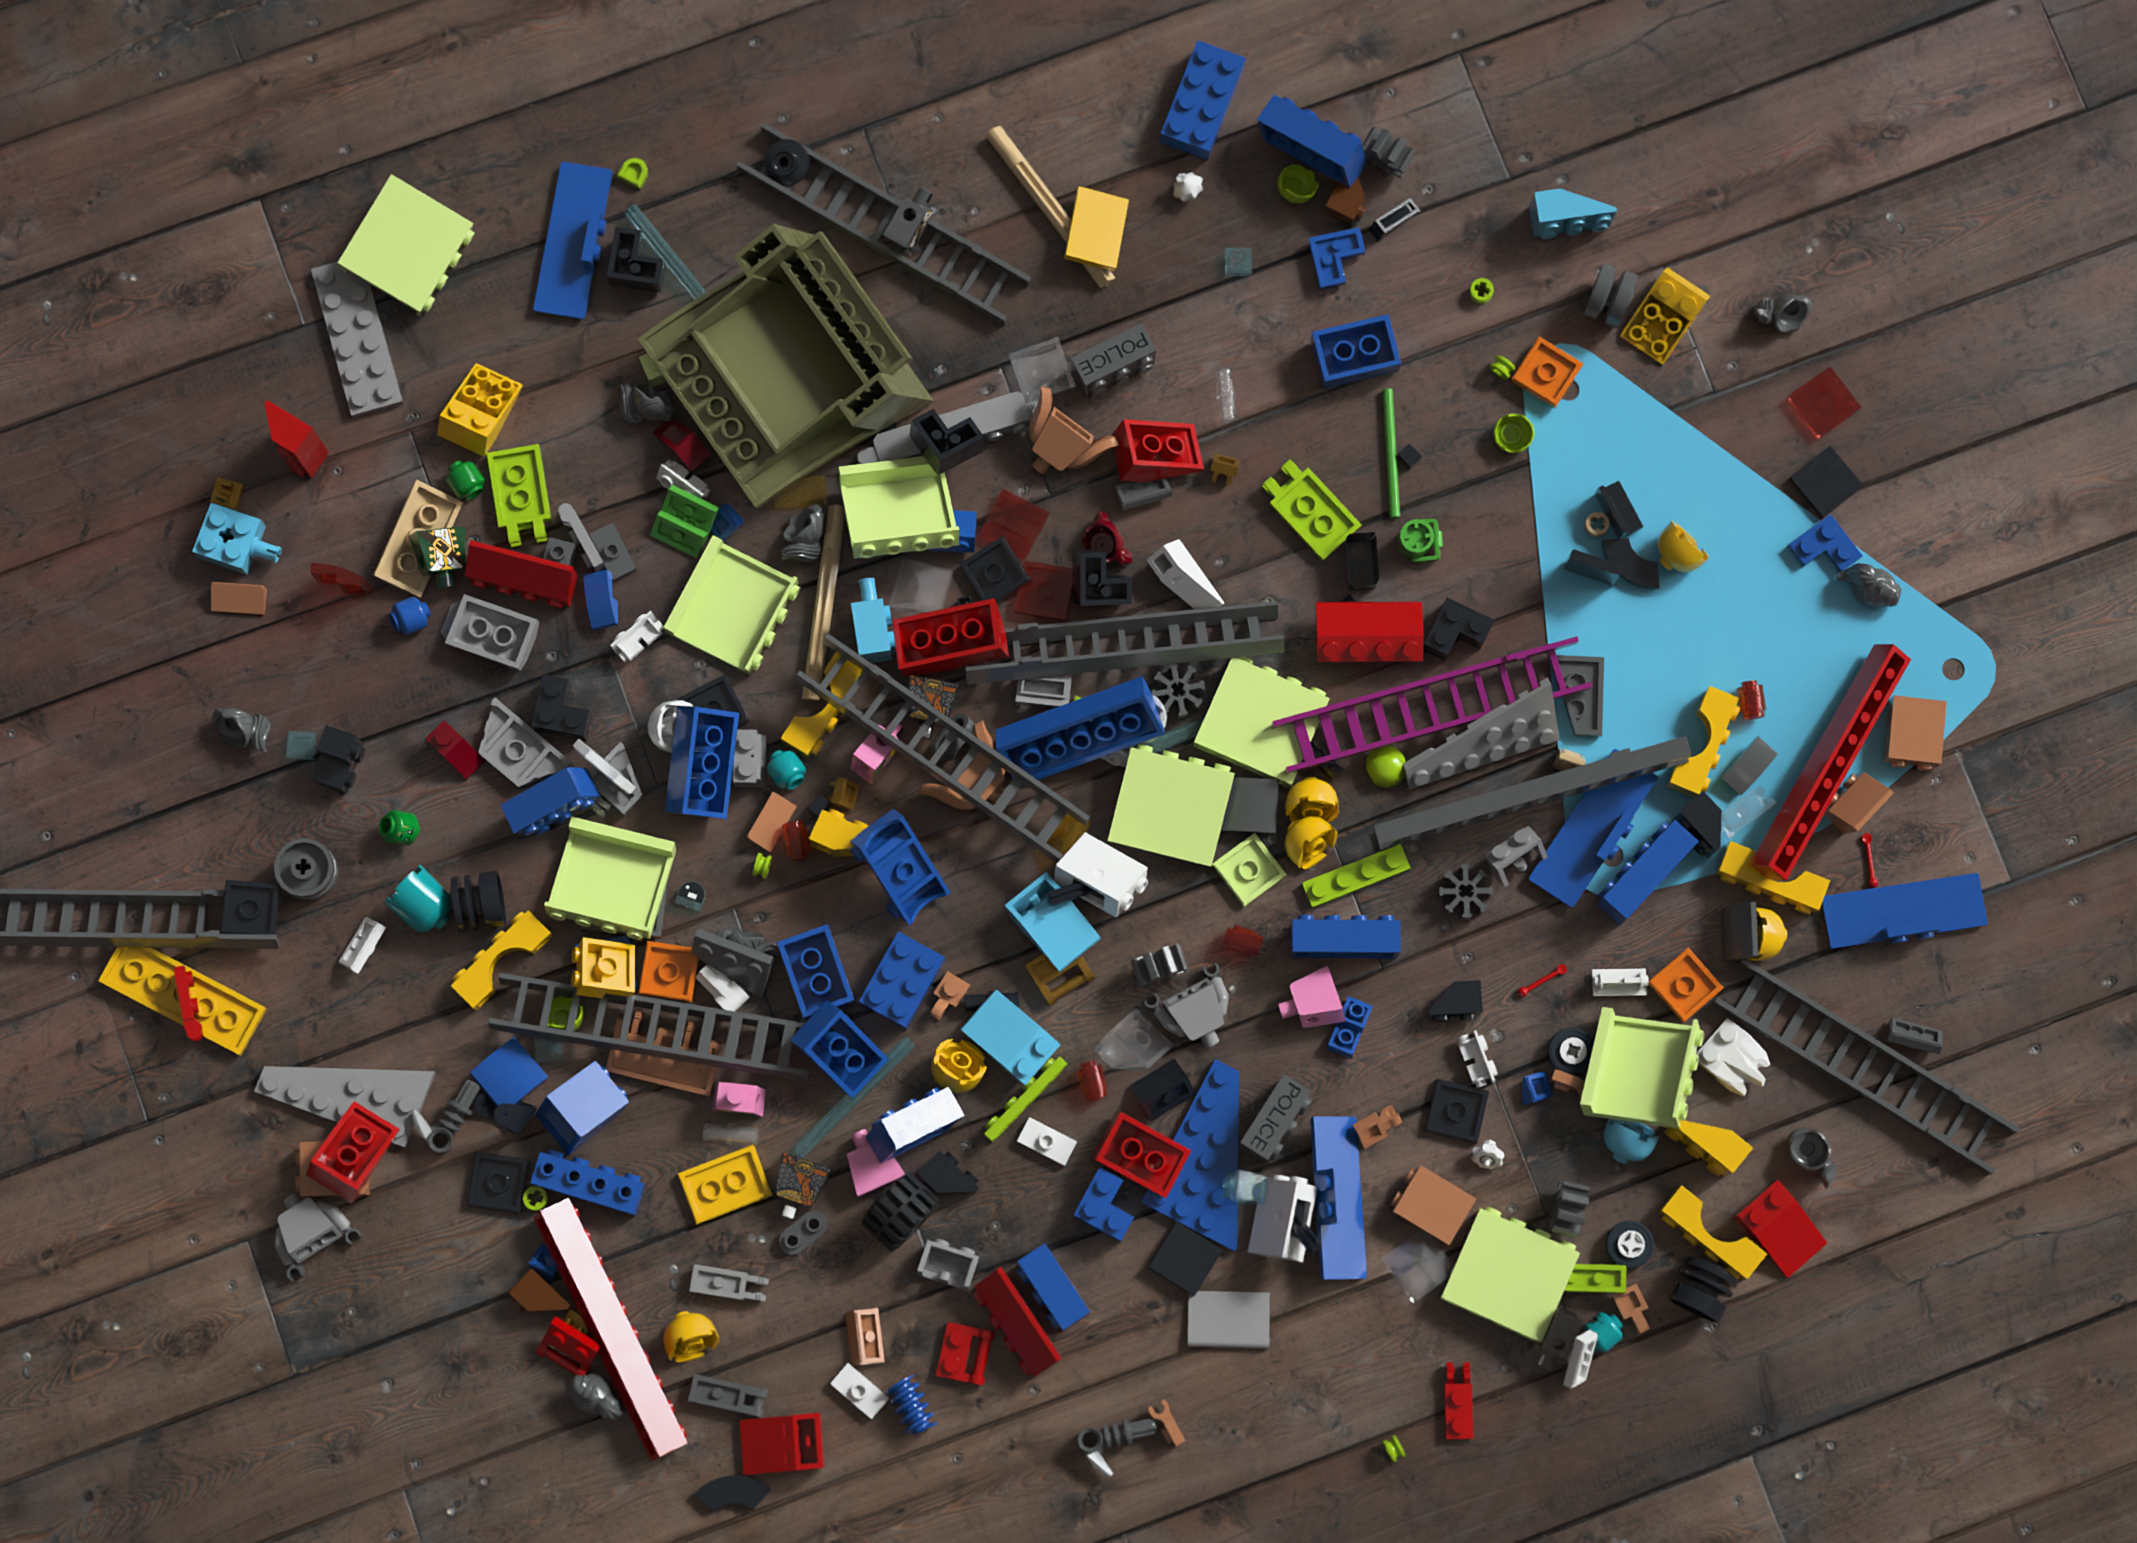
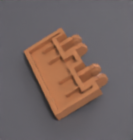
M636 1009L631 1033L628 1032L627 1041L646 1044L648 1034L639 1033L644 1015L643 1009ZM623 1018L617 1019L613 1035L615 1039L620 1038ZM693 1021L688 1023L681 1050L693 1052L698 1050V1047L691 1046L696 1028ZM659 1028L653 1045L672 1048L675 1031ZM711 1041L709 1054L720 1056L723 1043ZM610 1049L606 1070L710 1097L717 1067Z

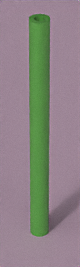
M1383 389L1389 513L1391 519L1400 518L1393 389Z

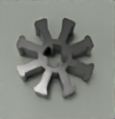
M1372 127L1362 144L1365 157L1369 160L1367 164L1372 168L1376 166L1381 167L1383 174L1391 177L1394 174L1398 178H1402L1415 156V149L1405 146L1407 141L1402 137L1394 139L1389 130L1383 129L1380 132L1376 127Z
M1170 664L1168 672L1171 673L1172 681L1162 676L1161 672H1158L1154 677V684L1160 685L1164 690H1152L1151 693L1159 700L1168 699L1164 705L1167 717L1172 706L1177 705L1178 720H1184L1188 714L1185 711L1184 703L1193 707L1197 712L1201 707L1202 699L1198 700L1191 694H1203L1205 685L1203 680L1200 683L1188 685L1191 678H1194L1196 674V669L1188 666L1187 673L1181 679L1178 677V664ZM1178 686L1183 688V696H1180V694L1178 697L1173 696V687L1176 690Z
M1462 864L1459 867L1460 881L1451 874V870L1443 876L1442 881H1446L1453 889H1443V887H1440L1437 891V899L1439 900L1445 897H1453L1454 899L1450 905L1444 907L1443 912L1446 915L1450 916L1453 909L1458 904L1461 905V921H1468L1472 916L1469 904L1478 911V915H1481L1488 908V905L1483 904L1477 897H1487L1489 899L1493 894L1492 886L1488 888H1477L1476 886L1487 876L1482 869L1478 871L1472 881L1468 880L1469 864ZM1461 888L1464 890L1466 888H1469L1470 892L1468 895H1471V898H1469L1468 896L1462 898L1459 895L1461 893V890L1458 889Z
M1175 944L1171 947L1166 946L1156 952H1148L1143 954L1142 957L1132 959L1130 962L1139 987L1149 984L1153 985L1161 980L1174 978L1176 975L1185 973L1189 969L1180 944Z
M1565 1180L1559 1181L1557 1194L1554 1193L1552 1198L1553 1209L1549 1212L1548 1216L1550 1221L1548 1232L1572 1238L1579 1236L1580 1225H1583L1585 1220L1583 1213L1589 1203V1197H1587L1589 1186Z

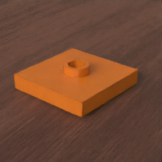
M1539 336L1514 374L1511 382L1551 407L1556 408L1579 373L1583 363Z
M647 941L638 994L692 1003L696 982L695 977L697 976L699 958L691 953L692 948Z
M1689 947L1648 982L1650 987L1682 1023L1724 988Z

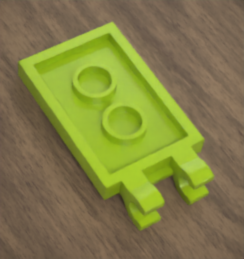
M539 444L487 453L498 527L500 530L507 529L511 548L522 546L519 531L534 528L537 543L547 542L544 522L552 521Z
M1289 459L1282 466L1281 470L1290 479L1280 487L1270 477L1263 483L1262 488L1274 498L1269 505L1323 562L1346 540L1349 534L1359 529L1361 524L1309 468L1301 472L1295 463Z

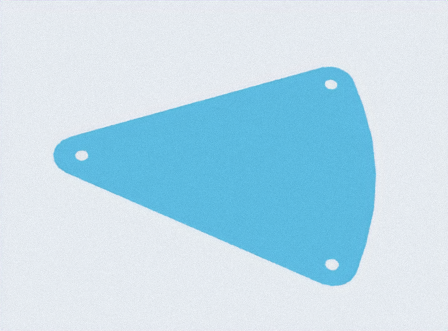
M1562 343L1554 345L1583 363L1582 368L1573 380L1579 386L1578 396L1571 401L1561 399L1557 407L1553 408L1523 389L1525 417L1533 424L1535 434L1532 444L1529 446V458L1548 644L1578 636L1579 642L1576 645L1555 650L1556 655L1604 657L1602 736H1574L1563 698L1555 699L1554 706L1560 739L1557 741L1558 750L1559 748H1564L1581 754L1585 757L1586 765L1607 759L1613 749L1620 751L1630 748V751H1635L1686 736L1692 754L1688 758L1694 757L1703 752L1707 743L1706 727L1696 715L1705 690L1712 686L1739 698L1736 705L1740 707L1739 713L1734 722L1730 720L1726 729L1730 731L1727 742L1724 746L1720 744L1716 753L1721 755L1715 770L1710 768L1707 778L1711 780L1705 793L1722 810L1721 848L1709 859L1705 855L1703 857L1700 856L1692 848L1655 890L1715 874L1725 845L1730 841L1757 852L1874 644H1894L1911 659L1890 698L1897 695L1947 701L1944 739L1988 696L1995 682L1996 664L1991 649L1977 634L1858 547L1857 549L1863 556L1849 567L1857 563H1863L1888 572L1901 587L1900 598L1895 607L1885 608L1882 606L1880 608H1871L1857 600L1853 594V583L1836 579L1840 572L1824 552L1803 567L1788 548V545L1821 520L1590 351L1578 345ZM1620 481L1643 525L1642 529L1624 538H1629L1631 547L1638 556L1647 561L1657 562L1660 586L1658 590L1634 586L1621 576L1611 586L1563 569L1569 554L1574 549L1607 560L1601 541L1603 539H1618L1611 524H1609L1607 532L1601 537H1591L1585 531V521L1593 512L1605 514L1595 496L1598 487L1602 485L1607 487ZM1593 519L1590 521L1593 522L1591 526L1593 530L1596 528L1603 529L1601 527L1603 522L1600 519L1598 521ZM1671 521L1680 525L1696 540L1697 548L1700 551L1704 549L1709 556V559L1695 571L1685 573L1679 572L1674 568L1669 571L1659 561L1662 556L1658 551L1657 541L1660 533ZM1954 658L1963 663L1965 670L1960 679L1949 680L1943 675L1942 666L1946 660ZM1550 663L1552 692H1556L1559 689ZM1889 700L1842 783L1852 773L1856 775L1864 772L1886 787H1889L1914 766L1907 765L1906 768L1891 767V763L1883 762ZM1759 736L1778 755L1756 781L1740 795L1721 776L1740 757L1742 751ZM1674 767L1654 772L1658 779L1630 822L1634 827L1626 839L1620 837L1616 843L1623 852L1622 862L1614 867L1603 863L1587 886V890L1598 895L1611 880L1616 883L1619 880L1616 877L1617 873L1629 861L1633 864L1637 861L1633 856L1647 841L1650 844L1654 842L1651 838L1652 835L1665 822L1670 825L1673 822L1672 819L1695 799L1666 786ZM1842 783L1836 792L1837 794L1844 788ZM1584 793L1563 798L1565 822ZM1823 815L1814 833L1823 830L1831 825L1832 822Z

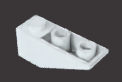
M1179 539L1163 545L1146 560L1161 582L1193 609L1221 607L1224 604L1221 597Z

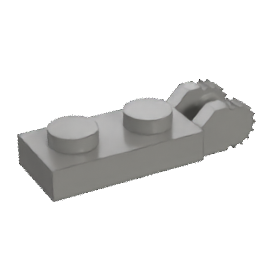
M568 503L562 504L558 508L559 516L564 526L573 529L569 534L575 545L581 544L585 553L581 554L587 567L593 566L596 572L606 569L573 506Z
M694 1264L690 1292L765 1302L766 1295L757 1292H745L747 1282H752L757 1285H768L769 1279L751 1276L745 1272Z

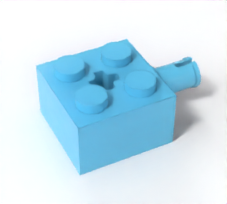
M211 503L192 552L199 559L248 575L255 556L277 563L279 560L277 555H281L282 548L261 541L266 528L261 519ZM231 535L234 537L233 540H228L227 542H225L226 537H230Z
M875 578L861 579L858 583L860 585L862 602L851 603L858 653L870 663L892 660L891 653L896 652L893 631L888 632L887 627L892 626L889 605L884 606L883 598L877 599Z

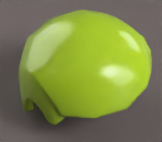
M1290 165L1281 171L1277 186L1281 196L1288 202L1301 204L1313 197L1319 187V183L1315 181L1313 171L1306 170L1300 165Z
M1521 414L1504 415L1496 422L1493 430L1495 443L1501 450L1509 453L1524 451L1532 444L1535 436L1533 424L1527 417Z
M1387 746L1373 750L1367 755L1366 771L1375 785L1390 788L1398 785L1405 778L1403 764L1406 761L1398 748Z
M573 997L553 998L547 1024L548 1028L566 1030ZM580 1005L573 1032L580 1027L583 1020V1006Z

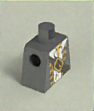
M919 187L914 198H904L883 235L905 248L916 247L933 214V210L927 206L934 194L923 187ZM913 209L916 212L915 219L911 215Z

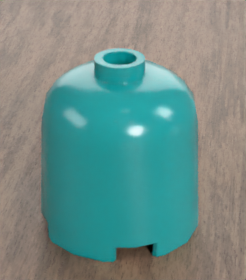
M419 865L416 869L418 874L412 871L394 889L396 892L391 896L393 900L388 896L383 903L417 932H429L435 927L440 930L451 919L447 916L451 910L449 893L422 865Z

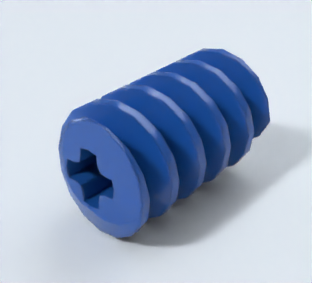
M912 1375L891 1385L885 1392L887 1395L895 1394V1397L890 1401L891 1405L900 1404L894 1412L896 1415H905L899 1421L901 1425L909 1424L904 1431L905 1435L914 1434L915 1436L938 1423L928 1421L934 1414L933 1412L923 1411L929 1403L919 1402L924 1393L914 1392L920 1384L919 1382L910 1383L911 1378L914 1376Z

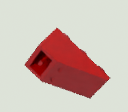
M821 1413L739 1420L743 1475L825 1468Z

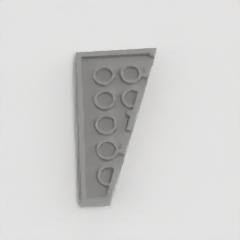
M1548 677L1540 682V687L1530 693L1526 690L1519 694L1520 699L1510 705L1502 704L1467 725L1468 730L1460 735H1450L1446 738L1447 742L1436 749L1429 748L1405 762L1403 767L1409 789L1559 741L1552 685Z
M264 1066L254 1092L337 1123L353 1101L399 1128L400 1130L392 1143L406 1148L415 1127L412 1112L415 1109L419 1113L421 1112L436 1072Z

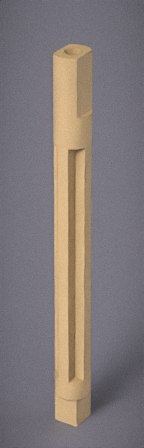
M1001 126L992 128L986 134L987 139L1067 243L1071 219ZM1083 264L1100 288L1108 286L1115 279L1108 270Z
M831 505L828 507L805 671L807 676L819 684L823 681L827 645L823 641L830 630L845 522L844 506ZM803 686L802 699L810 701L820 700L818 695Z

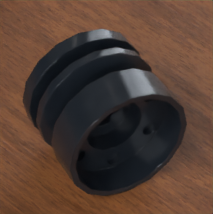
M497 870L479 873L477 886H474L470 875H465L464 888L459 876L451 877L450 907L460 933L467 932V919L470 921L472 930H478L480 917H483L487 928L506 926L504 895Z
M1688 1256L1684 1263L1694 1272L1681 1269L1679 1273L1689 1282L1688 1284L1675 1282L1667 1299L1698 1317L1719 1324L1727 1307L1717 1298L1718 1296L1732 1298L1733 1293L1723 1286L1736 1288L1739 1281L1725 1269L1712 1262Z

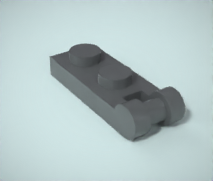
M694 1374L688 1401L763 1417L765 1410L762 1409L764 1398L768 1397L769 1390ZM746 1394L754 1396L752 1406L744 1405Z

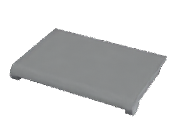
M1198 1291L1194 1297L1188 1293L1187 1347L1269 1349L1270 1293Z

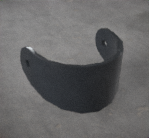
M483 1093L478 1095L473 1102L474 1110L478 1114L521 1136L538 1108L535 1105L522 1101L519 1104L502 1103L497 1107L488 1095Z

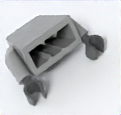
M1213 963L1214 970L1216 971L1214 974H1209L1204 966L1203 976L1205 979L1162 1001L1164 1006H1161V1000L1156 993H1152L1157 999L1154 1005H1149L1144 999L1145 1006L1149 1010L1154 1011L1155 1017L1166 1030L1178 1037L1187 1036L1191 1041L1200 1037L1206 1048L1214 1046L1219 1042L1215 1029L1224 1024L1223 1017L1227 1013L1229 998L1222 979L1218 977L1219 966L1216 963Z
M293 1194L285 1198L283 1203L287 1211L277 1218L279 1227L276 1229L274 1246L283 1264L289 1268L287 1270V1278L294 1281L292 1269H298L303 1277L305 1269L299 1263L342 1236L341 1231H344L346 1241L352 1245V1241L348 1239V1234L351 1231L357 1232L360 1237L362 1236L358 1229L349 1226V1220L337 1207L323 1201L315 1203L311 1198L301 1201L297 1194Z

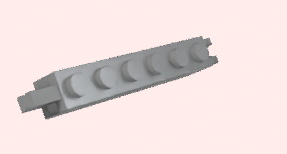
M1016 391L941 414L939 417L947 428L971 417L983 434L984 440L996 441L1001 439L1005 433L1013 431L1014 434H1018L1028 430L1039 397L1025 398L1024 394ZM911 424L877 434L873 440L874 447L867 448L865 451H859L858 464L923 456L909 436Z

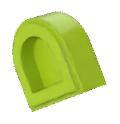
M631 158L624 162L617 174V178L641 190L648 177V169L641 159Z

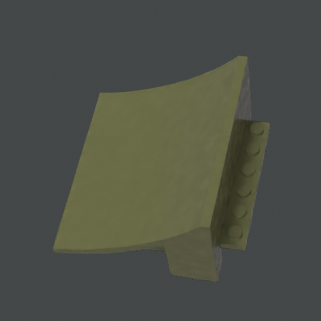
M772 224L733 256L743 270L742 272L693 300L638 338L643 348L755 508H760L779 493L846 450L903 418L926 408L934 401L908 365V362L913 358L825 234L819 231L814 235L777 224Z

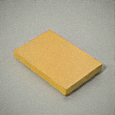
M1079 186L1076 192L1064 259L1114 272L1117 266L1129 200Z
M754 1145L678 1173L697 1225L773 1196Z

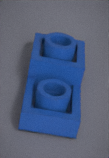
M606 569L584 575L585 598L592 629L595 631L618 625V601L613 598L612 573Z
M1348 996L1343 1007L1346 1021L1336 1024L1326 1049L1351 1059L1373 1006Z

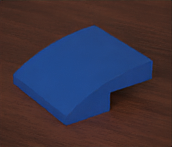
M515 1037L503 1044L470 1072L471 1077L497 1107L502 1103L519 1104L525 1099L526 1095L548 1079L547 1074Z

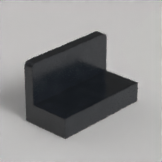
M1620 481L1607 487L1603 485L1598 487L1595 496L1608 517L1617 538H1624L1643 528Z
M1175 1059L1129 1086L1150 1121L1196 1094L1187 1075Z

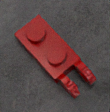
M184 965L174 968L184 1027L187 1037H189L188 1039L197 1042L202 1039L204 1032H202V1024L195 1018V1014L200 1012L197 997L192 998L190 988L195 987L192 971L187 972V968Z
M1446 1362V1384H1444L1445 1439H1474L1470 1362H1463L1462 1365L1463 1384H1453L1454 1366L1452 1362Z

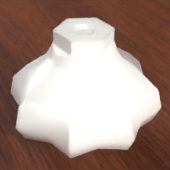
M1192 172L1179 174L1176 178L1177 181L1173 184L1174 197L1180 198L1183 202L1195 199L1203 190L1202 178L1194 175Z
M1486 1140L1484 1144L1474 1147L1471 1159L1480 1168L1492 1170L1503 1165L1504 1152L1497 1148L1494 1141Z

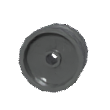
M1603 262L1583 316L1597 320L1603 308L1607 307L1604 322L1606 325L1617 329L1623 315L1627 313L1635 292L1633 289L1638 275L1625 270L1621 274L1618 283L1614 284L1617 273L1616 266Z
M308 838L295 839L284 845L276 855L274 863L275 878L281 888L296 899L304 901L319 900L329 894L336 885L339 874L338 864L333 854L318 841ZM307 866H310L311 869H310V870H306V872H305V874H304V873H303L304 868L307 867Z

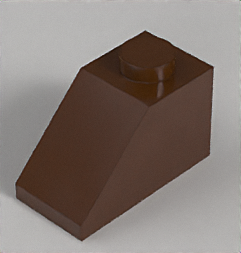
M1358 177L1350 188L1338 181L1324 210V214L1352 227L1355 220L1360 222L1366 210V207L1362 206L1365 195Z
M530 1269L509 1292L514 1297L510 1302L521 1312L525 1309L529 1312L569 1311L573 1308L561 1294L533 1269Z

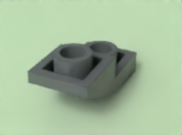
M1757 736L1721 777L1736 792L1742 795L1764 772L1778 753Z

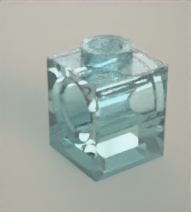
M1242 1170L1226 1171L1222 1184V1198L1249 1205L1263 1204L1268 1177Z

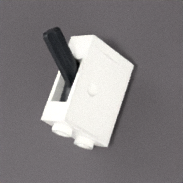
M1085 832L1057 863L1054 881L1061 888L1047 892L1046 899L1050 906H1056L1081 897L1110 915L1117 917L1123 910L1129 909L1137 893L1141 894L1148 884L1146 879L1148 867Z
M1274 1174L1273 1179L1262 1178L1248 1253L1268 1258L1303 1262L1305 1248L1310 1254L1320 1251L1322 1248L1320 1245L1321 1241L1309 1228L1317 1187L1308 1185L1307 1179L1291 1176V1181H1289L1290 1177Z

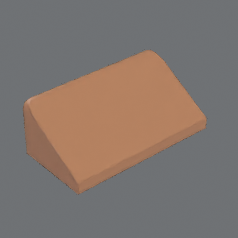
M221 582L211 583L212 612L265 615L267 597L265 586Z
M772 792L747 835V840L771 853L797 806L777 793Z
M878 1308L846 1312L851 1365L861 1366L884 1363Z

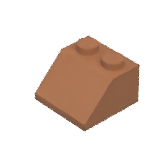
M1864 772L1856 775L1852 773L1842 783L1844 788L1839 794L1836 793L1824 815L1844 834L1857 832L1894 792Z

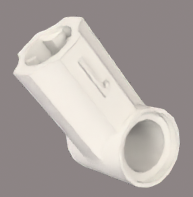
M709 964L695 977L715 997L714 1000L724 1010L736 1011L750 998L735 981H731L726 975Z

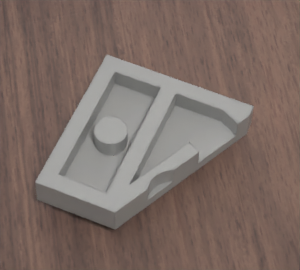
M620 742L604 760L636 787L633 792L627 794L597 768L590 775L599 793L625 816L643 796L624 745Z

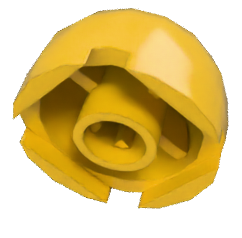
M1671 521L1659 535L1657 547L1662 556L1659 561L1669 571L1672 568L1685 573L1695 571L1709 559V556L1704 549L1700 551L1697 548L1696 540L1680 525L1675 524L1674 521Z
M1307 777L1291 787L1286 797V816H1290L1291 822L1304 817L1316 816L1325 819L1329 823L1337 818L1339 814V803L1335 790L1327 782L1315 777Z
M1309 816L1300 820H1294L1287 829L1285 850L1289 858L1299 868L1309 869L1327 856L1322 852L1328 845L1333 848L1338 838V831L1320 817Z
M1756 908L1758 956L1747 960L1764 961L1769 960L1780 952L1786 942L1787 931L1781 918L1775 912L1769 909Z
M948 1039L940 1043L933 1055L931 1063L932 1075L941 1088L949 1087L953 1093H965L975 1088L986 1071V1066L983 1062L985 1057L975 1045L968 1041L961 1040L958 1043L952 1042L953 1039Z
M685 1311L677 1314L664 1331L663 1339L669 1360H672V1357L675 1358V1361L678 1363L698 1359L705 1355L702 1350L707 1349L709 1346L713 1350L719 1344V1336L712 1321L698 1313Z

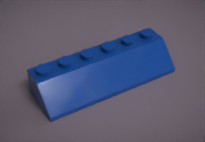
M1143 676L996 729V750L1032 777L1039 780L1164 735L1165 731L1154 697Z

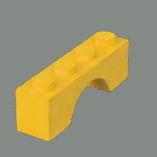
M835 652L823 671L825 677L841 657L839 653ZM847 660L830 683L831 693L842 700L863 670ZM828 703L820 713L814 716H795L781 737L782 743L808 759L812 754L817 755L824 744L822 738L825 733H831L838 723L836 716L840 711Z
M1712 686L1705 690L1696 715L1702 720L1707 730L1706 746L1702 753L1688 758V763L1674 766L1666 785L1667 787L1693 798H1696L1702 791L1706 792L1711 780L1707 778L1710 768L1715 770L1721 756L1716 754L1720 744L1723 746L1726 744L1730 731L1726 730L1730 720L1735 721L1739 713L1740 707L1736 706L1739 700L1738 697Z
M1732 841L1725 845L1715 874L1721 876L1720 880L1735 885L1736 882L1745 885V890L1760 895L1761 892L1771 896L1770 900L1785 905L1786 902L1796 906L1795 910L1810 915L1811 912L1815 913L1820 910L1830 880L1808 871L1802 872L1795 880L1790 882H1776L1766 879L1749 865L1756 853L1755 850Z
M529 910L525 914L520 912L511 921L512 926L506 932L503 930L492 939L493 945L487 951L483 949L477 953L472 959L474 963L467 970L465 968L461 969L453 977L455 982L451 986L474 1010L477 1011L496 993L492 982V973L501 957L513 951H526L535 955L553 937L552 933Z
M1682 1185L1677 1187L1658 1211L1663 1216L1661 1220L1672 1229L1675 1227L1680 1229L1684 1233L1682 1237L1693 1246H1696V1244L1700 1245L1706 1250L1703 1254L1714 1263L1721 1262L1727 1267L1725 1270L1737 1280L1739 1278L1747 1280L1767 1253L1747 1237L1735 1242H1721L1711 1237L1701 1221L1703 1202Z

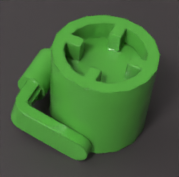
M1436 519L1410 520L1401 529L1397 539V546L1403 556L1411 559V563L1436 562L1440 560V548L1443 547L1442 531H1439V524ZM1432 546V548H1434L1435 556L1423 557L1428 553L1430 547Z

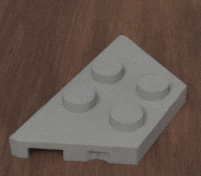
M494 698L492 700L489 719L486 722L485 734L478 753L519 789L573 765L570 760L498 699Z

